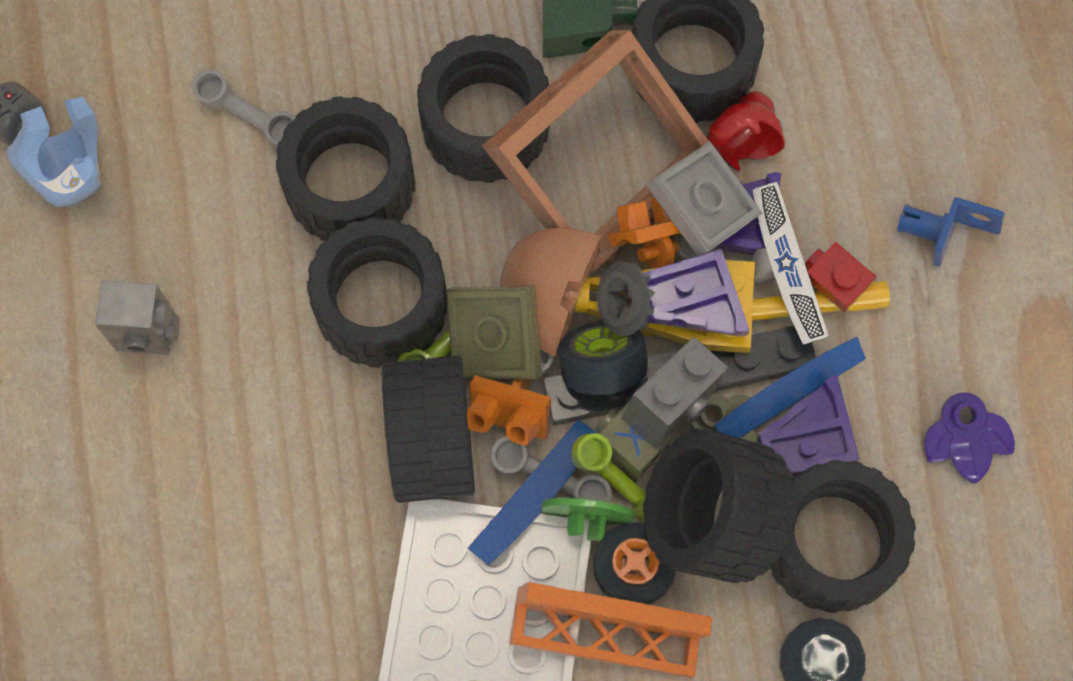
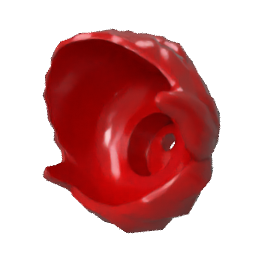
M760 91L747 93L738 101V104L726 108L715 122L709 126V132L706 136L725 163L736 171L741 169L738 160L766 159L780 153L785 148L783 128L780 120L775 115L774 103L766 94Z

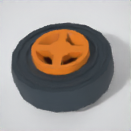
M624 523L608 531L597 544L593 568L598 585L608 597L649 605L662 598L673 584L676 571L669 569L667 565L661 564L657 560L656 554L651 551L647 542L648 537L645 534L643 523ZM630 571H635V572H636V571H639L642 575H640L638 572H637V573H634V572H630Z

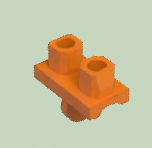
M656 198L650 199L654 223H650L646 201L617 206L620 231L608 234L610 246L616 247L628 243H643V248L637 251V257L641 262L646 261L651 268H661L673 264L675 253L679 252L680 245L677 240H671L669 236L681 232Z
M475 375L470 382V403L467 408L468 429L484 434L490 430L492 425L506 428V436L511 442L527 446L534 437L545 440L550 433L551 427L549 424L551 397L529 391L530 379H514L511 385H507Z

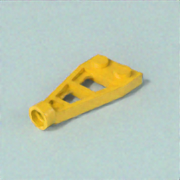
M725 260L750 329L749 335L739 337L648 323V327L641 329V331L683 344H687L694 337L710 351L750 353L755 262ZM657 268L641 270V272L644 273V272L651 271V270H654V269H657ZM588 277L578 296L575 312L588 313L589 315L601 318L597 301H590V291L598 292L601 277Z

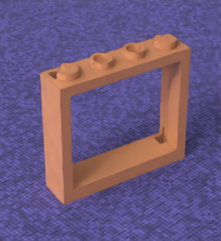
M630 30L609 31L482 145L546 229L571 227L516 155L617 64L621 66L682 151L659 174L709 142ZM645 186L627 204L646 201L649 218L651 219L654 216L650 199L655 197ZM617 213L594 233L600 235L601 240L592 272L597 270L604 262L611 263L616 257L615 252L622 246L611 247L608 234L620 231Z

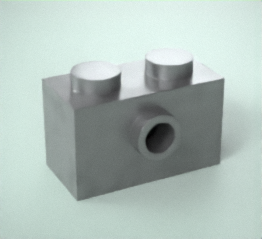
M102 280L95 325L115 351L169 355L171 341H177L180 320L179 315L175 314L170 301L165 298L158 285Z
M693 337L633 394L622 419L657 449L686 419L693 423L710 404L707 399L715 392L728 367Z

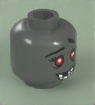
M17 82L0 84V141L8 146L13 143L22 128L21 113L38 107H42L45 117L47 113L43 102Z

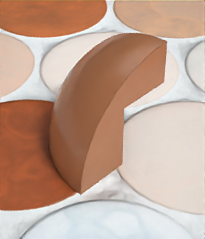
M571 228L539 230L518 241L511 249L505 261L499 286L535 285L540 349L550 355L556 356L561 340L568 333L572 325L578 296L595 264L601 240L600 235Z

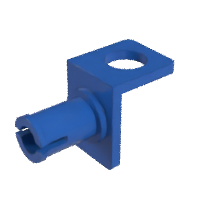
M954 197L949 213H945L944 216L920 210L906 204L903 208L904 215L901 214L898 222L897 232H904L934 241V246L936 247L934 265L940 267L957 223L999 235L1002 230L1005 213L1001 210L958 197ZM971 213L983 215L991 221L980 220L972 216Z

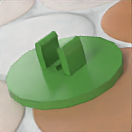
M554 498L542 501V512L545 514L568 517L567 534L570 537L583 535L584 521L589 520L588 541L603 539L606 524H624L634 520L635 511L614 503L581 498Z

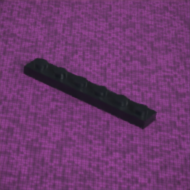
M793 325L752 334L750 353L710 351L728 367L715 391L783 377L816 358L813 344L810 342L803 345ZM679 350L647 356V374L642 380L626 390L612 394L590 395L579 393L566 385L562 375L544 378L546 395L551 397L550 412L553 425L606 415L611 410L620 412L630 403L633 394Z

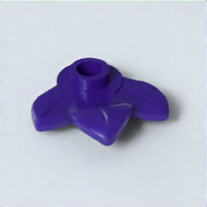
M967 392L956 393L946 399L941 408V419L928 428L924 438V451L927 462H940L950 458L957 472L965 480L973 484L978 483L986 475L990 468L993 454L1010 455L1015 450L1014 435L1006 420L1000 415L987 412L983 401L976 395ZM963 407L969 408L972 414L971 420L966 424L962 423L959 419V412Z

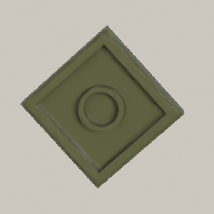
M535 285L452 287L446 289L451 356L459 355L462 357L465 379H473L475 375L486 379H537L542 376Z

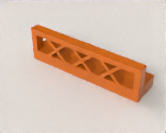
M527 582L518 587L509 645L692 678L695 677L699 639L710 636L712 617ZM527 609L544 612L555 629L542 639L524 636ZM557 615L568 616L570 618L567 619L565 622L561 623ZM578 619L589 620L600 636L599 639L588 647L578 646L566 630L569 625ZM602 623L616 626L607 632ZM624 627L634 629L645 644L643 648L633 655L623 654L612 639V636ZM647 632L658 633L660 635L652 640V638L649 636ZM559 634L565 643L551 641L550 639ZM668 636L685 638L683 665L668 662L656 645ZM602 643H605L610 651L600 650L596 648L600 646ZM650 651L654 659L643 658L642 656Z

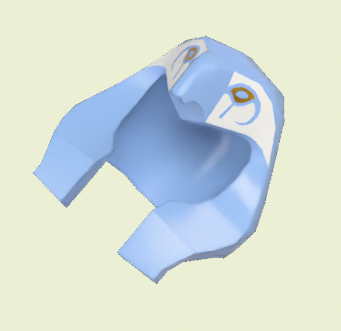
M84 97L64 101L73 127L56 136L48 137L50 127L42 107L21 113L22 128L13 143L5 150L13 169L48 203L55 207L76 205L95 194L101 185L97 159V119Z

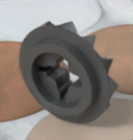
M628 262L614 263L604 272L599 282L597 303L600 316L607 328L620 336L636 335L638 330L647 328V316L655 312L650 305V297L656 292L648 288L650 275L641 272L639 264ZM628 291V297L632 299L631 306H629V301L620 292Z

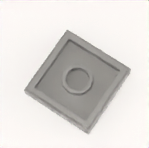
M711 142L706 143L646 184L697 256L708 253L762 214V211Z

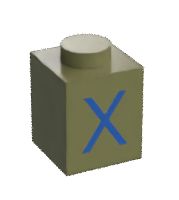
M628 403L619 413L611 410L600 421L595 430L610 442L612 448L610 461L637 483L662 456L661 453L668 446L670 438L668 437L657 449L654 448L622 419L629 405Z

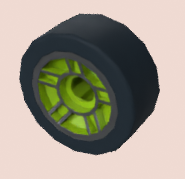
M596 321L568 332L561 339L558 353L562 376L566 385L579 393L604 395L620 392L639 383L647 374L648 359L645 338L640 330L636 332V335L620 336L610 331L603 321Z

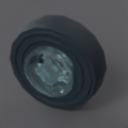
M814 618L800 623L787 635L780 650V670L784 681H861L865 674L866 655L860 639L848 626L834 619Z

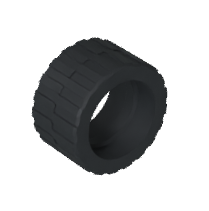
M645 0L641 3L637 10V17L634 19L632 34L695 123L705 120H716L726 108L738 104V101L749 93L750 87H753L765 40L763 39V21L760 20L759 11L754 3L750 0ZM685 25L704 26L716 31L729 42L734 50L736 59L723 70L712 74H688L670 66L658 53L655 42L663 34L676 27Z
M494 34L465 36L461 40H454L448 43L441 51H437L431 57L428 66H425L422 71L421 82L418 84L417 104L424 142L427 149L431 151L433 159L454 176L458 175L463 177L464 180L472 182L484 181V183L495 182V180L500 179L506 180V176L482 147L492 136H474L456 129L445 119L444 108L457 92L478 83H494L505 86L514 91L527 106L550 85L548 76H545L544 67L538 59H535L532 52L525 46L515 43V40L507 37H497ZM549 126L516 155L526 169L531 166L532 161L538 158L543 151V145L547 142L549 136Z
M338 96L313 103L311 107L300 111L295 116L296 118L286 126L276 150L278 154L276 171L292 215L297 222L303 225L304 230L311 235L321 238L322 241H326L329 235L336 229L339 230L345 227L347 223L355 220L361 221L368 217H378L379 219L392 218L401 222L404 219L403 216L409 210L413 201L412 194L415 192L414 167L407 135L403 127L399 126L397 119L390 112L388 113L382 109L381 105L365 101L363 98L354 96L352 98H343ZM351 143L366 145L377 150L387 159L388 170L381 183L370 193L354 200H329L312 192L306 184L307 173L313 162L322 153L338 145Z
M368 217L365 220L349 222L345 227L339 230L336 229L323 244H320L315 251L316 255L309 265L307 293L322 335L326 341L330 342L332 348L339 355H344L349 358V361L356 364L361 363L369 365V367L380 368L385 362L398 361L405 352L410 353L415 349L424 351L435 342V337L438 333H441L445 324L444 318L448 311L447 288L438 252H435L431 241L426 236L421 235L415 227L403 224L396 219ZM389 261L401 264L412 270L420 281L421 296L415 307L397 322L379 327L363 326L348 320L340 312L337 305V293L346 277L357 268L371 262Z
M457 355L385 362L382 366L384 426L391 485L395 501L404 503L473 496L475 493L471 436L470 429H468V406L462 357Z
M697 428L690 430L686 434H681L661 453L662 456L656 461L650 480L647 482L645 501H643V524L645 534L648 537L649 547L656 554L655 556L661 564L667 565L669 569L737 584L753 581L757 576L765 574L770 569V566L777 562L783 553L782 550L785 544L789 541L796 514V488L793 485L794 479L791 470L786 466V461L781 454L776 453L773 448L767 445L709 429L702 430ZM723 489L720 510L714 523L717 502Z
M829 460L828 463H817L810 466L805 472L799 473L793 478V485L796 488L795 521L792 524L789 541L782 550L783 553L777 562L770 566L773 578L777 584H780L786 590V594L792 599H797L804 606L813 610L816 608L825 610L828 613H836L837 611L850 612L857 610L862 605H869L878 599L906 571L910 564V556L915 549V519L912 518L910 504L907 498H904L899 491L900 488L892 480L890 481L882 475L881 471L874 467L869 468L856 461L842 462L841 460ZM838 497L853 502L870 516L879 534L880 554L876 563L868 572L854 579H837L819 572L806 561L797 546L794 529L799 513L808 503L817 498Z

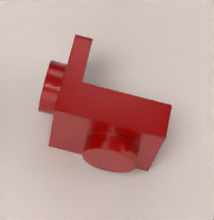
M836 241L826 252H823L820 248L817 249L805 262L812 286L844 313L877 277Z

